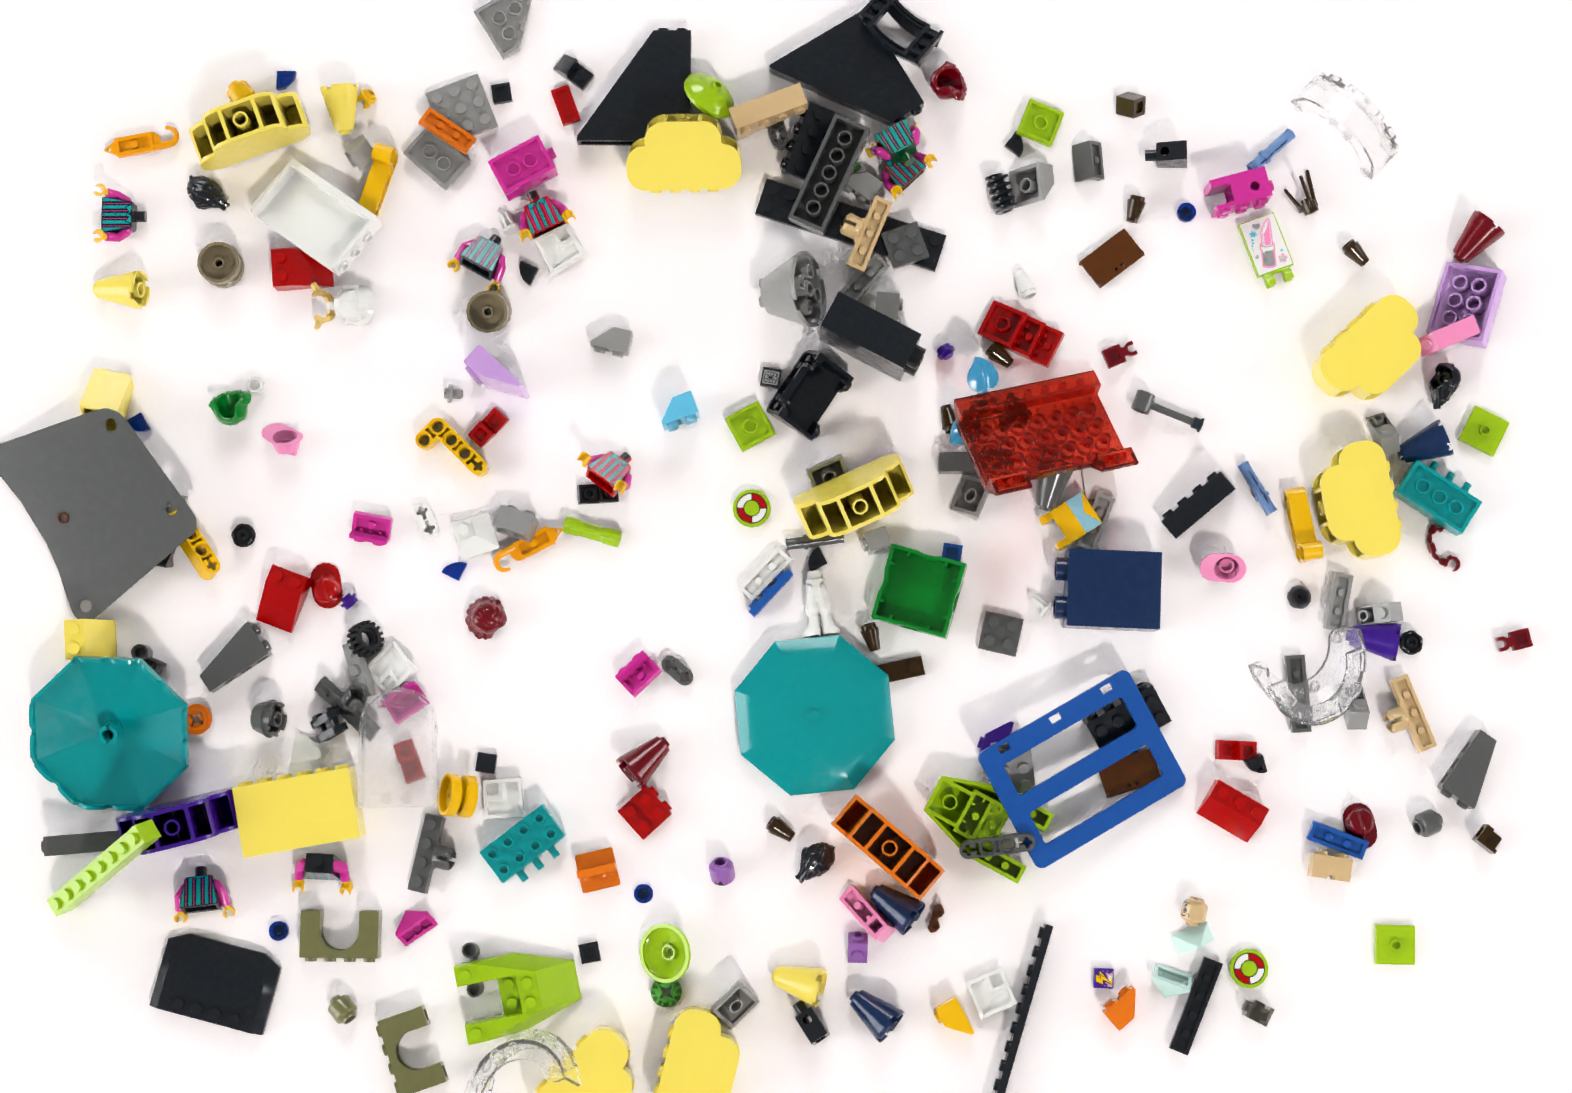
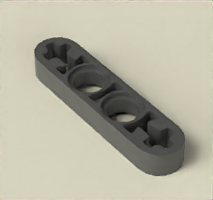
M1030 832L968 839L960 844L959 852L965 859L1026 852L1035 847L1036 840ZM1024 837L1032 840V842H1029V846H1025V843H1019V848H1016L1015 838H1018V842L1024 841ZM1003 840H1011L1013 846L1010 849L1003 848L1001 845ZM984 842H991L993 849L986 852L982 849V845ZM976 843H979L980 853H977V849L971 850L970 854L963 851L966 845H969L970 848H976Z

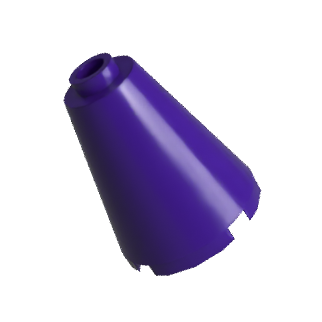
M1402 624L1354 625L1353 629H1348L1347 640L1351 641L1350 645L1390 661H1396Z

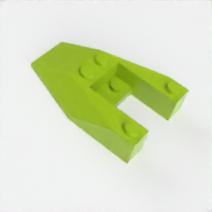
M941 776L924 808L925 813L958 848H960V844L964 840L998 836L1008 819V815L991 784ZM1039 807L1032 811L1030 816L1037 829L1045 832L1054 814ZM984 842L982 849L989 852L993 849V844L991 842ZM976 843V848H970L969 845H966L963 851L970 854L971 850L977 849V853H980L979 843ZM1005 854L973 859L1017 884L1027 867Z
M511 952L457 963L453 967L457 987L497 979L504 1014L466 1021L465 1031L468 1045L528 1030L582 999L575 961L573 959Z

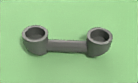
M468 942L463 945L462 954L466 958H470V961L477 960L480 948L476 943ZM484 983L468 985L466 989L467 994L473 998L479 997L484 992Z

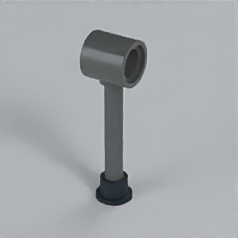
M1137 390L1131 406L1132 410L1145 415H1149L1150 410H1154L1189 424L1191 428L1196 429L1198 433L1200 432L1205 420L1204 418H1192L1154 403L1155 395L1144 390Z

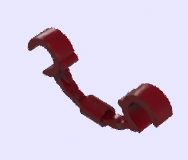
M1433 524L1430 525L1427 536L1429 553H1432V557L1444 567L1448 566L1450 560L1455 561L1456 567L1453 569V572L1457 571L1461 565L1457 557L1449 555L1447 559L1439 558L1435 553L1437 550L1434 542L1432 543V535L1436 531L1439 533L1443 532L1444 528H1438Z

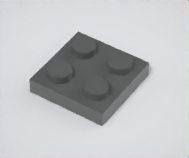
M917 221L881 233L893 270L929 258V253Z
M986 611L978 649L1016 657L1024 619Z

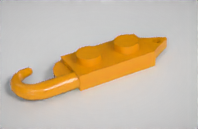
M165 126V129L171 130L174 136L171 140L163 142L155 132L114 138V142L105 148L104 151L116 155L119 159L156 152L157 150L174 147L179 141V132L175 127Z
M545 526L535 532L531 543L518 540L503 548L493 558L494 567L500 572L510 571L509 567L503 568L500 566L499 561L501 558L510 554L516 561H523L556 544L555 541L562 532V528H548Z

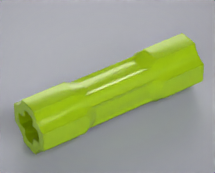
M566 516L562 529L564 533L599 541L617 548L622 537V531L604 528Z

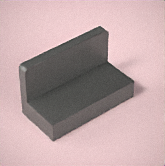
M1088 140L1073 145L1072 155L1075 182L1089 179L1095 181L1104 180L1101 143Z

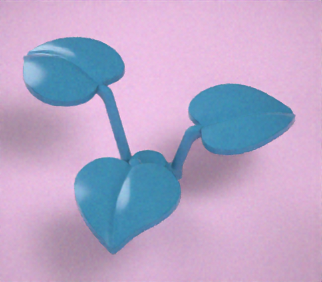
M981 357L974 358L967 374L969 387L977 392L982 391L970 399L974 418L970 413H962L955 419L950 431V443L953 445H970L978 441L981 436L982 427L976 422L978 419L977 411L984 412L990 408L1001 412L998 422L1001 426L1008 429L1019 428L1030 419V413L1026 404L1017 397L1007 398L1002 403V409L990 405L988 399L983 397L988 391L987 388H994L997 385L999 376L994 365Z

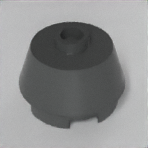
M274 699L256 704L250 716L252 729L267 738L278 737L280 730L284 731L287 724V715H284L283 711L285 705Z

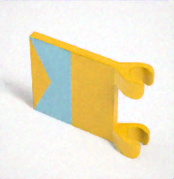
M1082 491L1039 518L1042 526H1045L1054 519L1066 537L1055 544L1058 551H1062L1082 536L1103 524Z

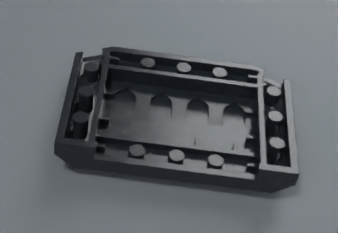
M191 933L168 938L149 1005L160 1010L250 1034L264 1035L282 967L275 963L267 953Z

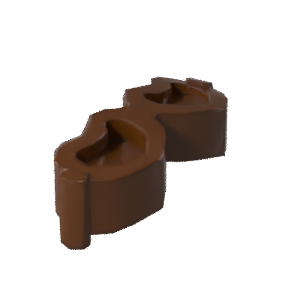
M940 903L934 905L933 917L930 918L929 925L927 926L930 933L936 932L940 928L938 918L944 914V908Z

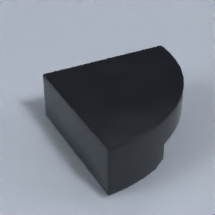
M1015 131L1004 147L1019 158L1023 152V140Z
M521 260L519 266L520 275L523 281L531 286L539 269Z
M820 547L814 549L809 557V571H814L827 564Z
M1261 753L1243 760L1246 767L1254 772H1268Z

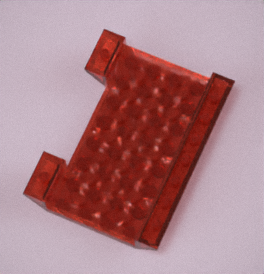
M1094 370L954 399L957 430L986 492L998 496L1032 488L1031 480L1090 467L1106 472L1138 465L1139 462L1132 447L1123 448L1098 396L1101 383Z

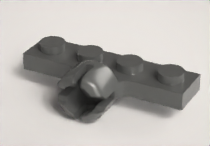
M326 676L321 678L314 689L318 695L330 706L339 707L342 717L346 722L352 725L368 742L372 741L381 728L362 710L367 701L365 690L360 695L359 692L362 687L353 685L349 686L345 692H342Z
M429 813L425 814L408 883V890L428 894L433 870L435 868L442 870L453 868L455 862L447 860V857L456 858V851L454 848L441 844L446 821L445 817Z

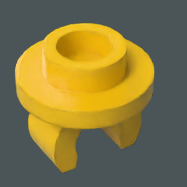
M368 88L360 90L357 103L364 99L365 105L363 109H368L377 101L376 94Z

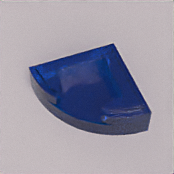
M277 71L276 90H285L295 81L297 72Z
M141 412L127 420L134 431L146 432L151 430Z
M455 562L447 565L441 573L460 581L468 564Z

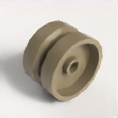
M213 242L206 245L200 251L197 258V267L200 274L211 285L218 288H229L236 285L244 274L245 264L242 257L231 245L224 242Z
M487 290L479 292L472 296L467 304V319L471 326L480 332H496L504 328L511 320V303L507 296L500 291ZM488 308L491 309V314L487 313L486 310Z

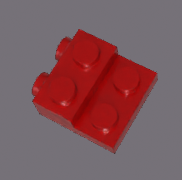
M647 785L618 810V813L643 840L672 815L670 812L672 807L665 800L661 802L657 797L659 793L653 786L648 787Z

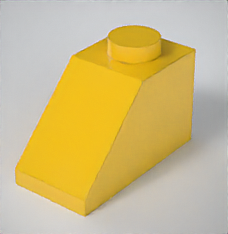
M955 996L934 1007L937 1012L933 1014L939 1024L943 1023L945 1027L970 1035L975 1033Z

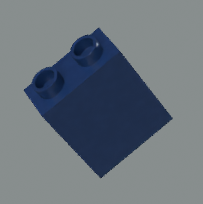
M1069 548L1065 551L1064 558H1055L1054 578L1058 581H1064L1063 596H1054L1053 618L1063 619L1062 628L1156 632L1160 630L1162 552Z

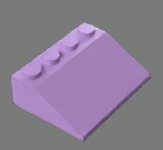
M1447 261L1426 333L1429 334L1474 315L1481 333L1459 343L1486 349L1507 280L1503 270Z
M478 345L463 361L466 365L464 369L479 386L483 384L487 388L525 399L530 397L522 383L482 346Z

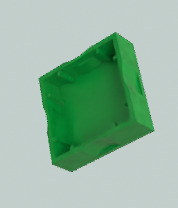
M892 543L884 569L883 583L878 591L871 618L947 640L968 567L967 564L941 556L927 555L918 550Z

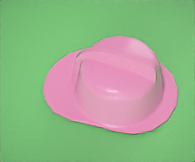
M280 423L267 425L261 432L262 437L273 444L277 453L297 455L300 441L303 439L301 432Z
M1214 553L1206 556L1201 561L1200 573L1202 577L1209 581L1234 583L1244 577L1246 564L1243 559L1232 553Z

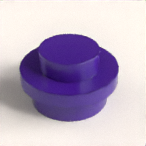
M945 343L937 349V357L939 360H948L954 355L955 348L949 343Z
M348 593L341 599L343 603L340 606L348 610L358 601L355 597L356 594L351 595Z

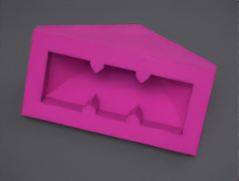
M406 910L395 935L405 946H408L437 926L438 923L428 911Z

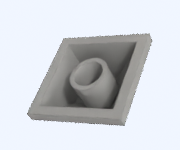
M1037 162L1009 171L1010 185L1013 189L1011 195L1015 196L1012 199V203H1017L1013 208L1045 200L1054 185L1053 165Z

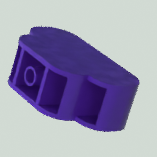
M233 787L116 817L120 837L134 825L152 819L161 837L141 853V855H146L199 842L237 829L238 823L232 792Z

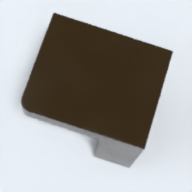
M1125 92L1116 96L1117 115L1134 119L1145 114L1146 96L1132 92Z
M1483 824L1471 840L1488 853L1496 854L1497 850L1495 848L1502 838L1493 832L1494 828L1489 824Z

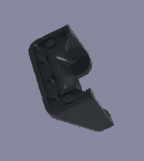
M807 350L801 355L768 404L766 411L806 439L813 441L820 434L818 421L838 392H846L851 388V382L854 377L823 353Z

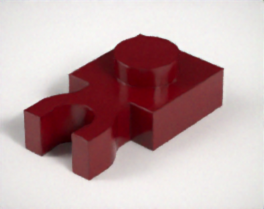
M1133 341L1127 342L1122 348L1119 344H1116L1101 351L1108 369L1125 363L1127 361L1126 356L1133 357L1138 354L1137 350L1134 352L1128 351V346L1133 345Z
M1528 628L1508 632L1509 638L1504 636L1495 638L1496 642L1501 640L1504 642V647L1498 648L1499 652L1506 651L1509 647L1512 648V651L1533 646Z

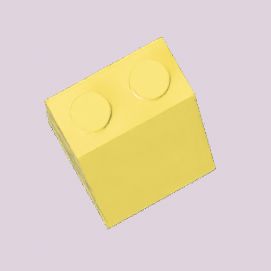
M94 368L79 404L82 415L98 409L108 408L119 412L127 419L134 390L132 376L123 372L117 373L108 369ZM112 418L108 419L105 424L106 429L114 431L117 427V422Z
M64 620L65 658L67 660H72L76 656L117 657L115 620Z

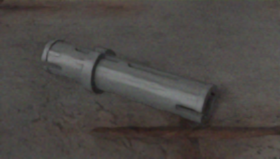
M805 534L802 535L803 537L786 539L787 551L801 548L808 550L809 547L844 543V535L837 537L827 535L818 539H809ZM833 538V539H830V540L817 541V540H821V539Z

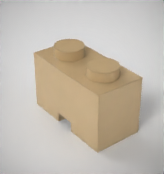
M1316 850V853H1310L1307 876L1327 879V875H1330V880L1350 882L1353 859L1347 858L1348 854L1336 853L1335 856H1329L1328 851Z

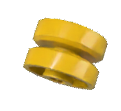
M446 773L441 780L438 793L440 814L443 816H454L456 814L458 817L463 818L472 817L478 801V782L476 777L462 775L460 777L458 774Z

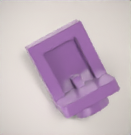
M860 931L849 932L848 963H867L868 933Z

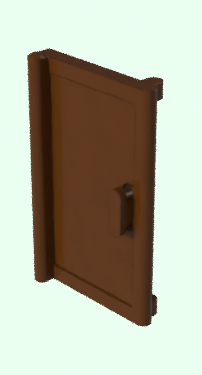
M1123 228L1082 259L1079 265L1084 268L1095 284L1101 289L1145 254L1125 228Z
M1149 749L1127 755L1098 772L1106 798L1139 789L1160 776L1158 766Z

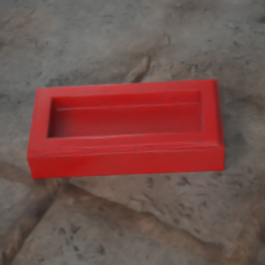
M569 85L550 90L563 127L581 121Z

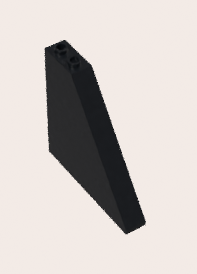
M860 12L769 65V72L772 75L793 84L800 83L801 87L888 126L911 115L916 116L923 111L924 101L896 56L881 45L859 18Z
M658 28V30L652 31L577 135L578 145L631 146L636 140L645 138L647 126L654 117L662 114H691V101L684 90V82L691 74V30L686 28H677L676 30Z

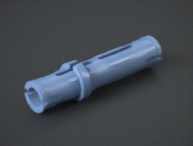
M1287 128L1267 148L1257 153L1258 155L1246 165L1247 169L1251 170L1268 164L1274 155L1296 137L1295 133Z
M1249 461L1237 466L1254 493L1256 502L1260 503L1266 516L1275 512L1277 508L1268 496L1270 495L1269 492L1265 491Z

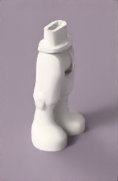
M822 570L806 572L805 611L809 617V626L804 630V638L821 636L818 613L822 616L823 636L840 634L839 627L833 623L831 618L833 606L830 603L825 578L822 577Z

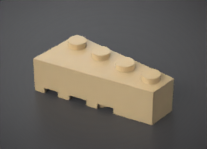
M797 83L729 108V118L737 141L784 121L789 117L803 114L808 109V102L801 84Z

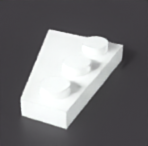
M295 731L288 774L296 777L295 773L311 770V774L315 773V769L321 767L330 749Z

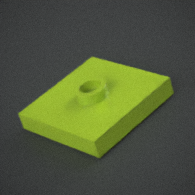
M1030 98L1016 134L1051 148L1064 113Z
M758 401L724 418L742 453L776 435Z
M1475 405L1457 440L1493 457L1510 422Z
M1375 924L1374 964L1415 965V926Z

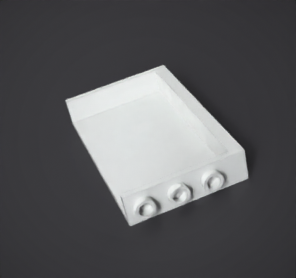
M294 158L276 175L274 181L264 189L262 195L252 203L249 209L255 218L337 276H340L342 272L348 269L352 260L360 255L363 247L371 242L373 235L382 226L376 215Z

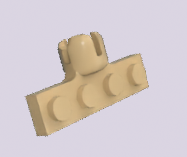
M875 195L865 218L858 217L852 213L846 215L843 220L844 224L840 227V233L854 241V246L846 266L861 273L865 271L893 204L892 202Z
M1408 673L1389 680L1388 683L1397 706L1383 714L1384 722L1393 720V723L1386 725L1388 731L1396 733L1407 729L1417 753L1438 746Z

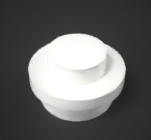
M253 376L247 380L246 390L251 395H260L265 390V382L260 377Z

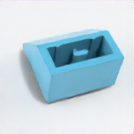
M691 390L672 397L661 421L664 431H675L680 428L679 425L685 423L691 425L700 418Z

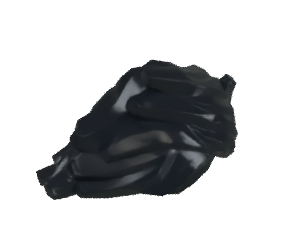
M203 175L189 176L186 188L187 194H189L196 208L202 210L220 208L222 211H226V207H229L230 204L227 203L223 189L215 180Z
M1439 363L1435 368V375L1429 382L1433 409L1439 410L1443 404L1449 401L1462 380L1460 371L1452 363Z
M820 842L804 847L801 852L800 870L795 876L796 879L802 884L804 880L807 881L828 872L835 861V846L827 842Z

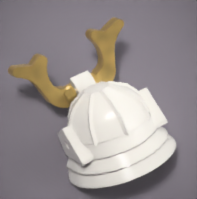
M316 282L311 283L312 297L322 296L326 301L327 310L326 317L319 315L313 317L315 320V330L320 329L323 323L332 321L336 314L344 319L345 324H355L362 327L370 321L374 310V298L371 289L367 285L342 286V290L338 292L336 297H333L331 293L322 290Z

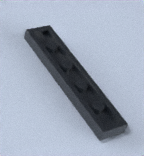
M1203 956L1168 1048L1188 1056L1223 966L1222 963Z

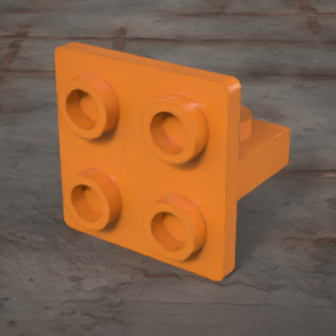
M612 847L575 856L578 870L576 871L577 878L580 879L583 893L621 884Z

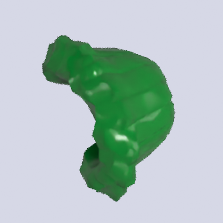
M241 389L227 391L226 393L219 394L217 397H213L208 406L222 424L229 426L237 425L247 417L251 394Z

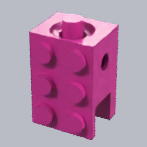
M538 135L487 161L508 201L558 176L556 166L552 161L557 156L552 147L546 150Z
M1265 166L1209 180L1204 188L1205 197L1224 192L1227 203L1216 206L1211 213V218L1217 217L1218 219L1226 218L1229 216L1228 214L1234 212L1236 215L1245 213L1247 209L1253 207L1254 210L1261 209L1269 202L1273 196L1272 191H1274L1273 182L1268 179Z

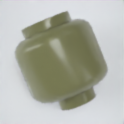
M336 995L330 1000L331 1004L328 1007V1012L338 1024L343 1023L345 1025L355 1019L358 1008L348 995Z

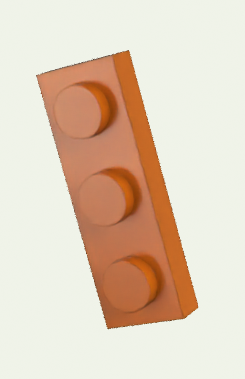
M430 107L419 119V125L465 155L477 140L476 137Z

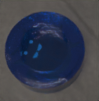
M1191 203L1181 204L1176 211L1177 218L1184 223L1192 221L1196 216L1195 207Z
M648 884L638 885L634 890L636 901L648 903L653 898L652 887Z
M283 921L272 923L269 927L270 937L275 941L287 938L289 935L287 923Z

